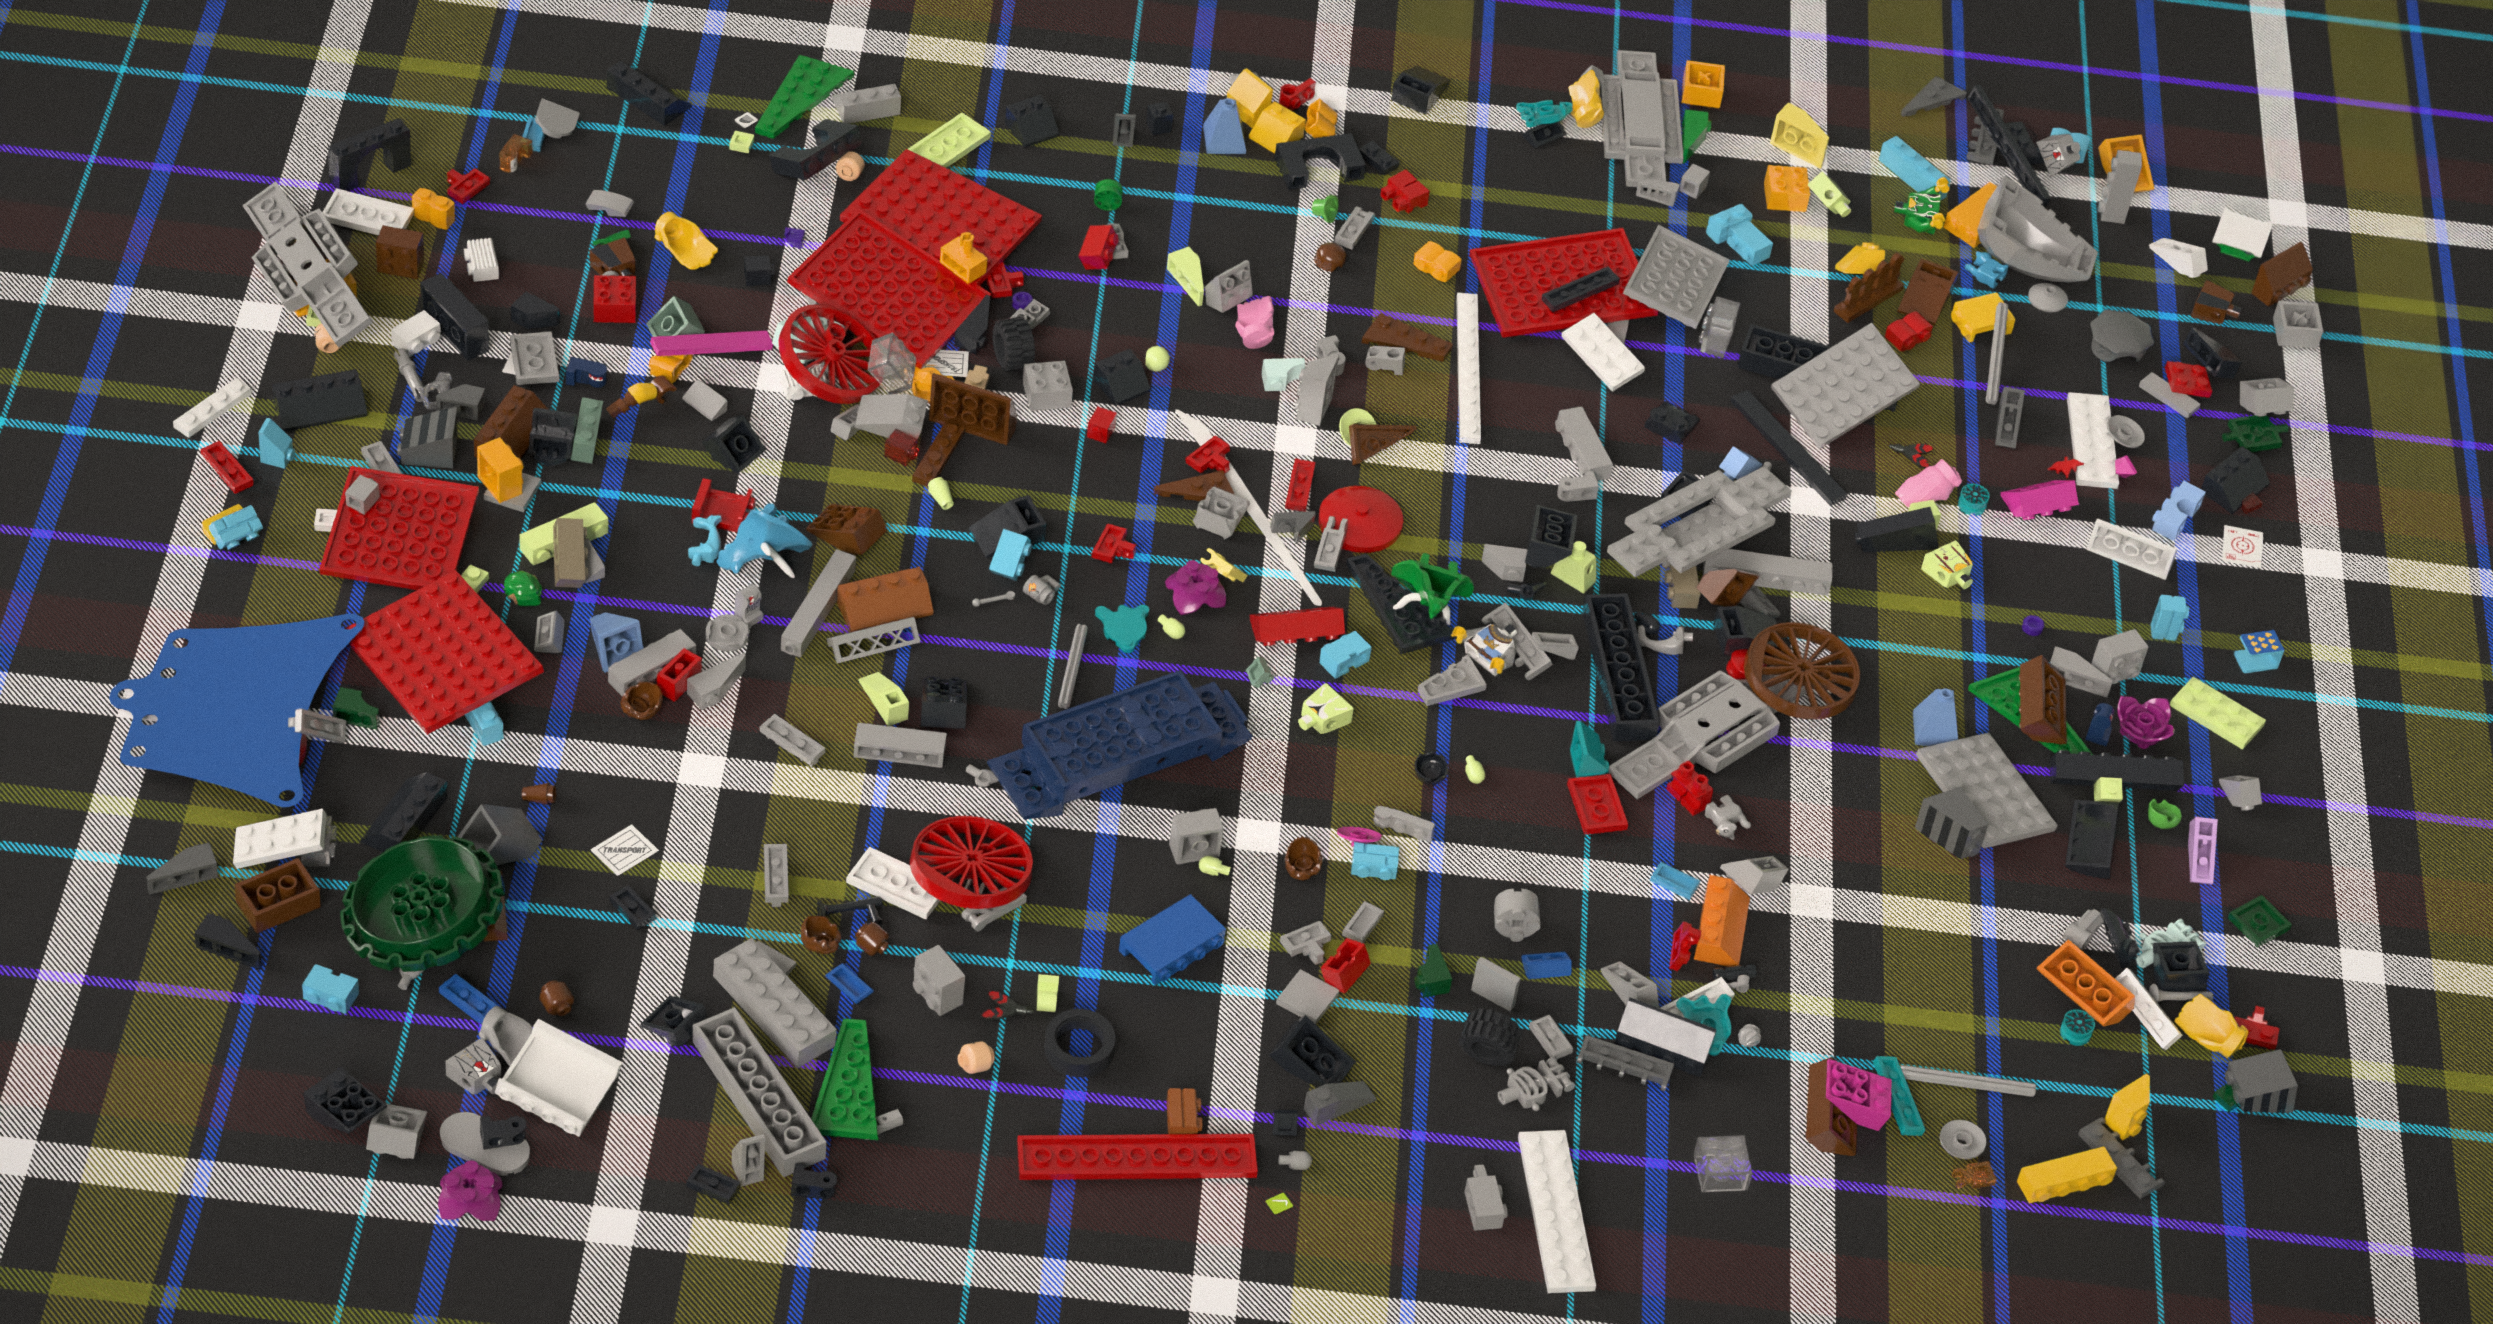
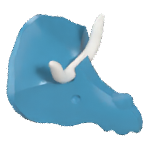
M769 503L763 508L762 512L758 510H751L745 520L741 522L735 540L730 544H726L724 550L719 551L716 562L721 568L732 570L733 573L737 574L743 564L758 558L773 560L788 576L794 578L793 571L777 552L790 549L801 553L809 550L813 544L801 532L789 525V519L785 515H780L778 518L774 517L777 507Z

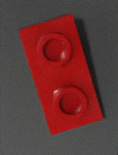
M1309 78L1297 87L1292 84L1281 86L1279 104L1291 111L1298 109L1303 103L1314 97L1316 81Z

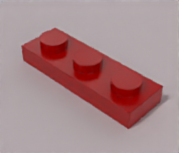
M220 440L201 449L203 458L235 494L254 486L253 478Z
M1295 458L1285 509L1306 512L1315 462Z

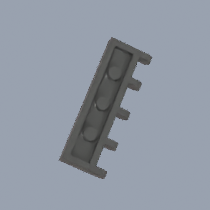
M1996 109L2001 119H2003L2004 110ZM1976 116L1974 122L1981 125L1980 129H1972L1971 134L1974 137H1978V141L1969 142V148L1975 149V152H1968L1966 158L1982 164L1992 165L1997 145L1980 118Z
M1588 1035L1584 1039L1576 1062L1581 1064L1584 1059L1597 1063L1596 1069L1601 1070L1602 1066L1620 1071L1618 1076L1622 1078L1624 1073L1642 1078L1640 1084L1645 1085L1647 1080L1661 1084L1662 1091L1666 1090L1674 1067V1063Z
M2103 1117L2080 1129L2078 1135L2091 1149L2105 1146L2117 1167L2115 1174L2139 1199L2165 1184L2162 1178L2155 1180L2148 1173L2151 1169L2148 1163L2142 1166L2133 1157L2135 1150L2132 1147L2126 1150L2117 1141L2120 1137L2117 1131L2111 1134L2103 1126L2106 1122Z

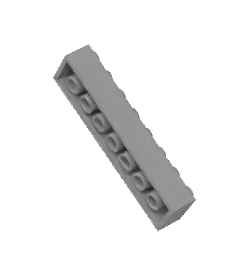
M734 1007L694 1024V1045L755 1136L764 1134L765 1151L781 1175L786 1177L794 1173L795 1163L804 1164V1168L826 1159L825 1139L736 1008Z

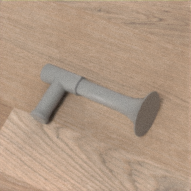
M2152 984L2149 989L2150 995L2157 1003L2163 1000L2192 1001L2198 994L2204 995L2211 1001L2213 1000L2212 992H2168L2159 990L2156 984Z

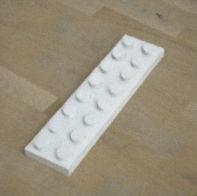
M1565 1130L1519 1132V1146L1547 1292L1595 1291L1596 1282Z

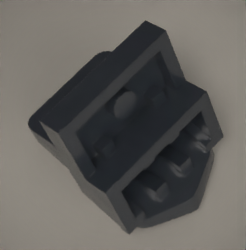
M534 408L528 453L533 454L535 460L547 467L563 464L568 459H571L577 427V414Z

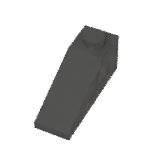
M2004 387L1998 409L1995 446L2016 448L2025 390Z
M210 843L184 849L147 876L149 895L218 878L217 862Z
M1364 1081L1325 1084L1306 1093L1304 1110L1315 1126L1372 1103L1376 1101V1097Z

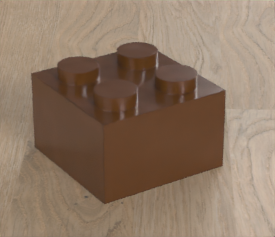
M382 225L376 240L377 272L418 279L424 265L423 232Z

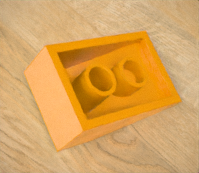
M2142 134L2105 139L2101 143L2098 150L2106 174L2112 171L2111 161L2113 157L2116 158L2118 150L2138 152L2142 155V168L2134 193L2155 189Z

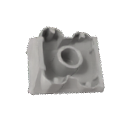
M1213 487L1207 492L1206 499L1199 502L1193 522L1197 529H1205L1222 536L1225 540L1233 534L1250 505V501Z

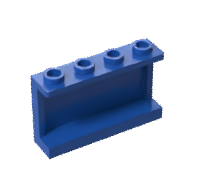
M1190 894L1120 937L1119 952L1124 957L1131 953L1152 974L1151 982L1156 985L1161 981L1168 980L1177 971L1184 970L1195 960L1202 959L1213 949L1220 948L1224 943L1226 928Z

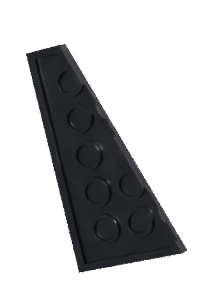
M1362 554L1347 558V567L1400 654L1457 639V636H1451L1454 629H1451L1446 624V620L1441 616L1439 618L1435 616L1433 619H1430L1429 607L1420 604V601H1412L1403 608L1393 609V606L1404 596L1413 592L1408 588L1405 590L1400 586L1399 581L1395 577L1391 578L1384 572V568L1369 555Z

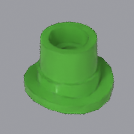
M1329 195L1325 199H1315L1312 204L1313 215L1323 217L1328 223L1334 222L1338 211V198L1334 195Z

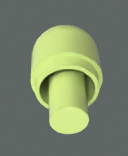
M1160 615L1157 621L1163 625V630L1173 639H1180L1184 636L1185 627L1175 618L1171 617L1168 619L1165 615Z
M1470 755L1465 759L1467 762L1465 771L1468 779L1472 783L1478 784L1485 779V771L1479 761H1475L1474 756Z
M1204 856L1199 861L1200 870L1212 876H1218V873L1228 876L1231 867L1222 865L1221 860L1212 856Z

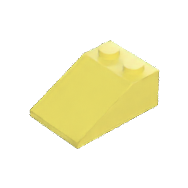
M1787 103L1776 116L1770 144L1821 169L1829 137L1806 111Z

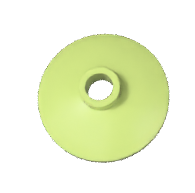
M1359 408L1350 409L1341 417L1339 424L1341 436L1351 446L1350 425H1376V422L1367 411Z

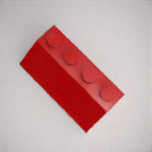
M1339 607L1249 614L1255 639L1257 642H1263V646L1276 645V641L1284 640V644L1297 643V639L1305 638V642L1318 641V637L1326 636V640L1339 639V635L1345 634L1343 608Z

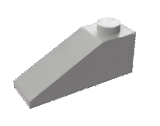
M2055 646L2050 664L2065 678L2066 685L2104 697L2108 696L2112 679L2077 653Z
M741 653L687 679V694L700 710L712 707L723 699L745 671L746 655Z
M1620 961L1601 968V973L1625 1005H1627L1631 997L1659 1008L1657 986L1654 982Z
M764 1134L740 1140L732 1150V1167L738 1181L741 1182V1186L764 1180Z

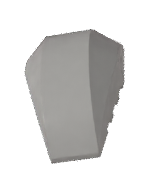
M2005 176L1987 201L1977 228L1979 240L1986 251L2011 269L2033 278L2052 282L2088 280L2098 252L2080 235L2076 237L2069 231L2071 227L2067 223L2062 224L2054 217L2056 215L2055 212L2051 209H2045L2041 205L2043 202L2037 196Z

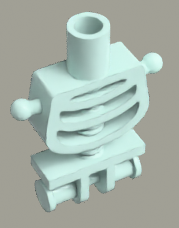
M2179 919L2174 924L2171 922L2166 932L2156 930L2148 937L2145 933H2140L2139 938L2144 940L2141 948L2144 953L2137 956L2136 962L2141 968H2145L2153 963V943L2197 941L2200 950L2205 947L2206 943L2199 939L2197 932L2191 933L2193 928L2190 925L2187 926L2182 919Z

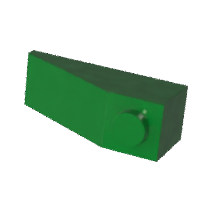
M1685 110L1682 122L1683 163L1688 161L1705 140L1706 132L1711 130L1708 112Z

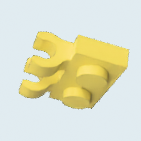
M1210 548L1207 551L1211 553V559H1200L1202 563L1216 569L1220 574L1233 582L1236 579L1244 582L1248 576L1229 563L1224 556Z

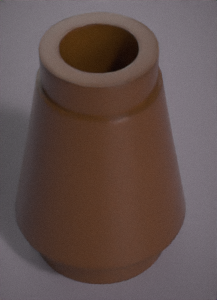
M544 783L522 788L523 801L545 805L556 802L557 791L555 785Z

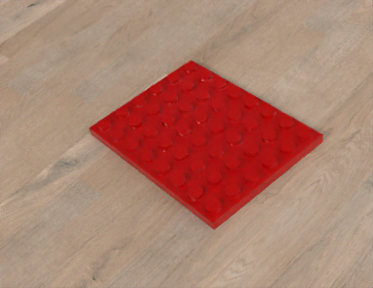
M908 149L888 166L840 214V221L845 223L858 209H861L938 260H940L942 246L958 236L960 237L962 233H971L974 236L972 247L987 257L986 273L972 282L979 286L1042 221L1041 214Z
M858 209L787 279L788 284L820 305L838 308L858 319L870 330L879 343L919 369H922L955 336V330L986 295H989L990 299L992 296L990 292L972 282L966 283L940 263V260L861 209Z
M1623 228L1470 249L1469 256L1502 338L1567 329L1593 313L1603 323L1658 315V310L1650 308L1646 304L1623 294L1638 265V261ZM1607 266L1620 278L1618 285L1555 312H1552L1542 301V294Z
M456 570L363 618L364 627L348 643L427 735L544 672L540 662ZM354 623V624H352V625H350V626H348V627H346V628H344V629H347V630H348V629H352V628H354V627L356 626V623Z

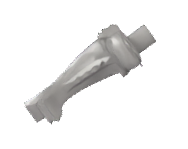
M1643 625L1638 628L1640 645L1664 654H1682L1684 641H1693V633L1684 632V627H1678L1676 632H1673V636L1666 640H1650L1646 637Z

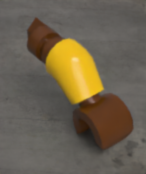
M661 375L654 378L651 383H636L627 389L628 392L624 394L623 399L619 398L607 407L606 410L614 419L621 412L625 414L629 411L630 406L634 407L636 404L640 405L649 400L656 399L657 402L663 404L665 400L662 396L667 391L675 392L677 388L666 376Z

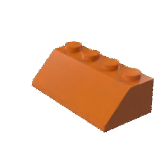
M1709 875L1699 925L1701 938L1698 944H1696L1694 960L1727 967L1739 966L1750 897L1732 879Z
M2067 940L2037 967V970L2103 1027L2119 1023L2134 1009L2135 995L2070 940Z

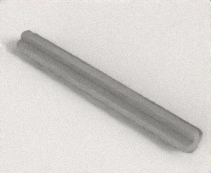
M1078 624L1075 629L1059 696V708L1068 709L1070 707L1088 627L1086 625Z

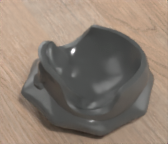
M2104 310L2090 323L2093 334L2092 351L2095 356L2103 361L2111 362L2119 357L2133 356L2139 362L2146 353V350L2154 345L2150 325L2141 321L2130 312Z

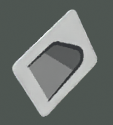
M747 112L736 118L735 121L746 128L758 121V119Z

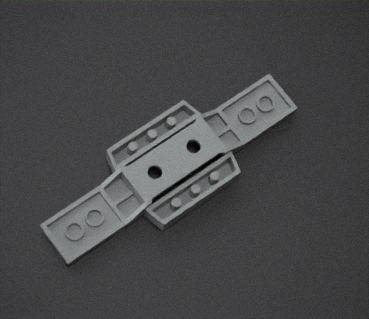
M276 181L242 205L266 241L252 259L290 313L309 304L338 347H341L373 323L344 281V278L358 265V262L320 209L301 217ZM309 231L329 259V263L326 262L307 234ZM277 255H279V257L281 258V260L283 261V263L285 264V266L287 267V269L290 271V273L292 274V276L294 277V279H295L296 282L298 283L297 285H296V283L294 282V280L292 279V277L290 276V274L288 273V271L286 270V268L284 267V265L282 264V262L280 261V259L278 258ZM312 262L308 269L303 270L306 263Z
M1719 670L1659 707L1657 714L1662 731L1654 739L1611 764L1608 773L1636 799L1673 777L1671 772L1677 770L1686 761H1690L1692 764L1698 763L1708 770L1717 773L1777 735L1780 722L1774 714L1778 711L1763 702L1751 689L1747 680H1736ZM1781 674L1762 675V682L1772 679ZM1790 679L1768 687V689L1778 694ZM1793 684L1781 698L1794 702L1797 686ZM1805 686L1801 687L1800 697L1807 694ZM1738 702L1741 705V707L1733 708L1729 705V703ZM1755 715L1750 720L1746 721L1742 725L1738 726L1734 730L1730 731L1726 735L1722 736L1718 740L1714 741L1713 743L1705 747V745L1708 744L1710 740L1714 739L1718 735H1722L1726 730L1730 729L1734 725H1738L1747 717ZM1699 721H1702V722H1706V721H1707V722L1710 724V726H1709V727H1701V726L1698 724V722H1699Z

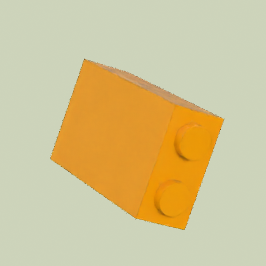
M1989 182L1948 212L1943 228L1973 248L1978 246L1981 242L1977 228L1985 205L1997 186Z

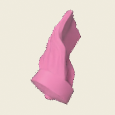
M1271 297L1258 298L1250 301V303L1245 302L1244 305L1238 304V321L1235 327L1243 338V344L1250 349L1261 348L1269 344L1274 335V309Z
M1941 459L1935 466L1926 467L1919 474L1908 478L1895 494L1907 507H1910L1911 503L1947 500L1953 489L1958 487L1962 480L1956 468Z

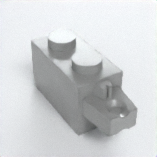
M1475 1165L1473 1177L1467 1178L1464 1191L1474 1231L1502 1228L1504 1218H1507V1206L1502 1204L1501 1200L1502 1187L1500 1184L1497 1185L1495 1175L1487 1176L1484 1165Z

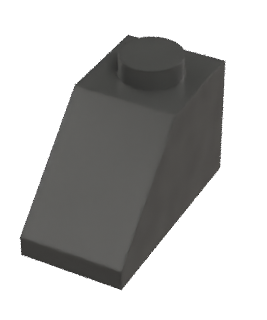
M1115 114L1113 146H1133L1136 115Z
M463 384L439 393L436 396L437 411L457 408L458 417L478 421L485 405V388Z

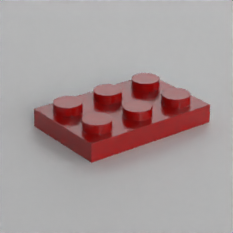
M1611 774L1568 779L1567 786L1584 835L1627 830L1628 822Z

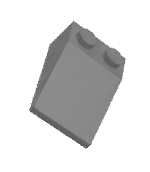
M909 394L862 395L855 428L915 446L922 430L928 400Z

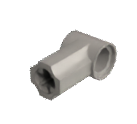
M2095 909L2087 910L2076 923L2072 922L2063 934V939L2066 941L2070 940L2080 950L2085 949L2092 935L2103 924L2101 913Z

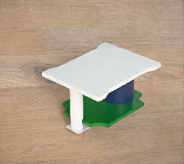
M2224 208L2213 243L2220 247V253L2249 262L2252 258H2261L2273 223L2262 222Z

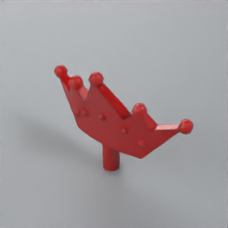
M2065 457V461H2057L2047 470H2056L2057 474L2062 471L2066 479H2068L2071 470L2076 471L2077 467L2084 465V463L2076 459L2068 460V457Z

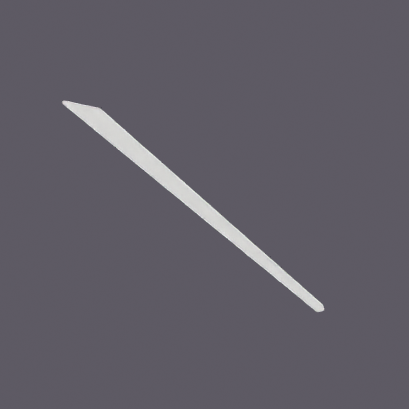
M1180 410L1175 411L1200 446L1213 437L1205 424ZM1229 463L1230 470L1225 475L1235 495L1250 501V505L1247 508L1249 515L1313 604L1321 606V599L1278 534L1271 532L1270 522L1231 463Z

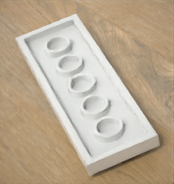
M2069 392L2067 404L2073 457L2084 463V465L2078 466L2075 471L2076 483L2080 486L2117 489L2119 477L2115 471L2116 453L2114 439L2107 430V422L2111 418L2109 396Z

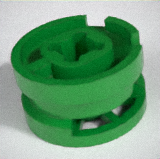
M1111 179L1098 182L1095 186V205L1107 211L1119 208L1122 204L1123 194L1121 184Z

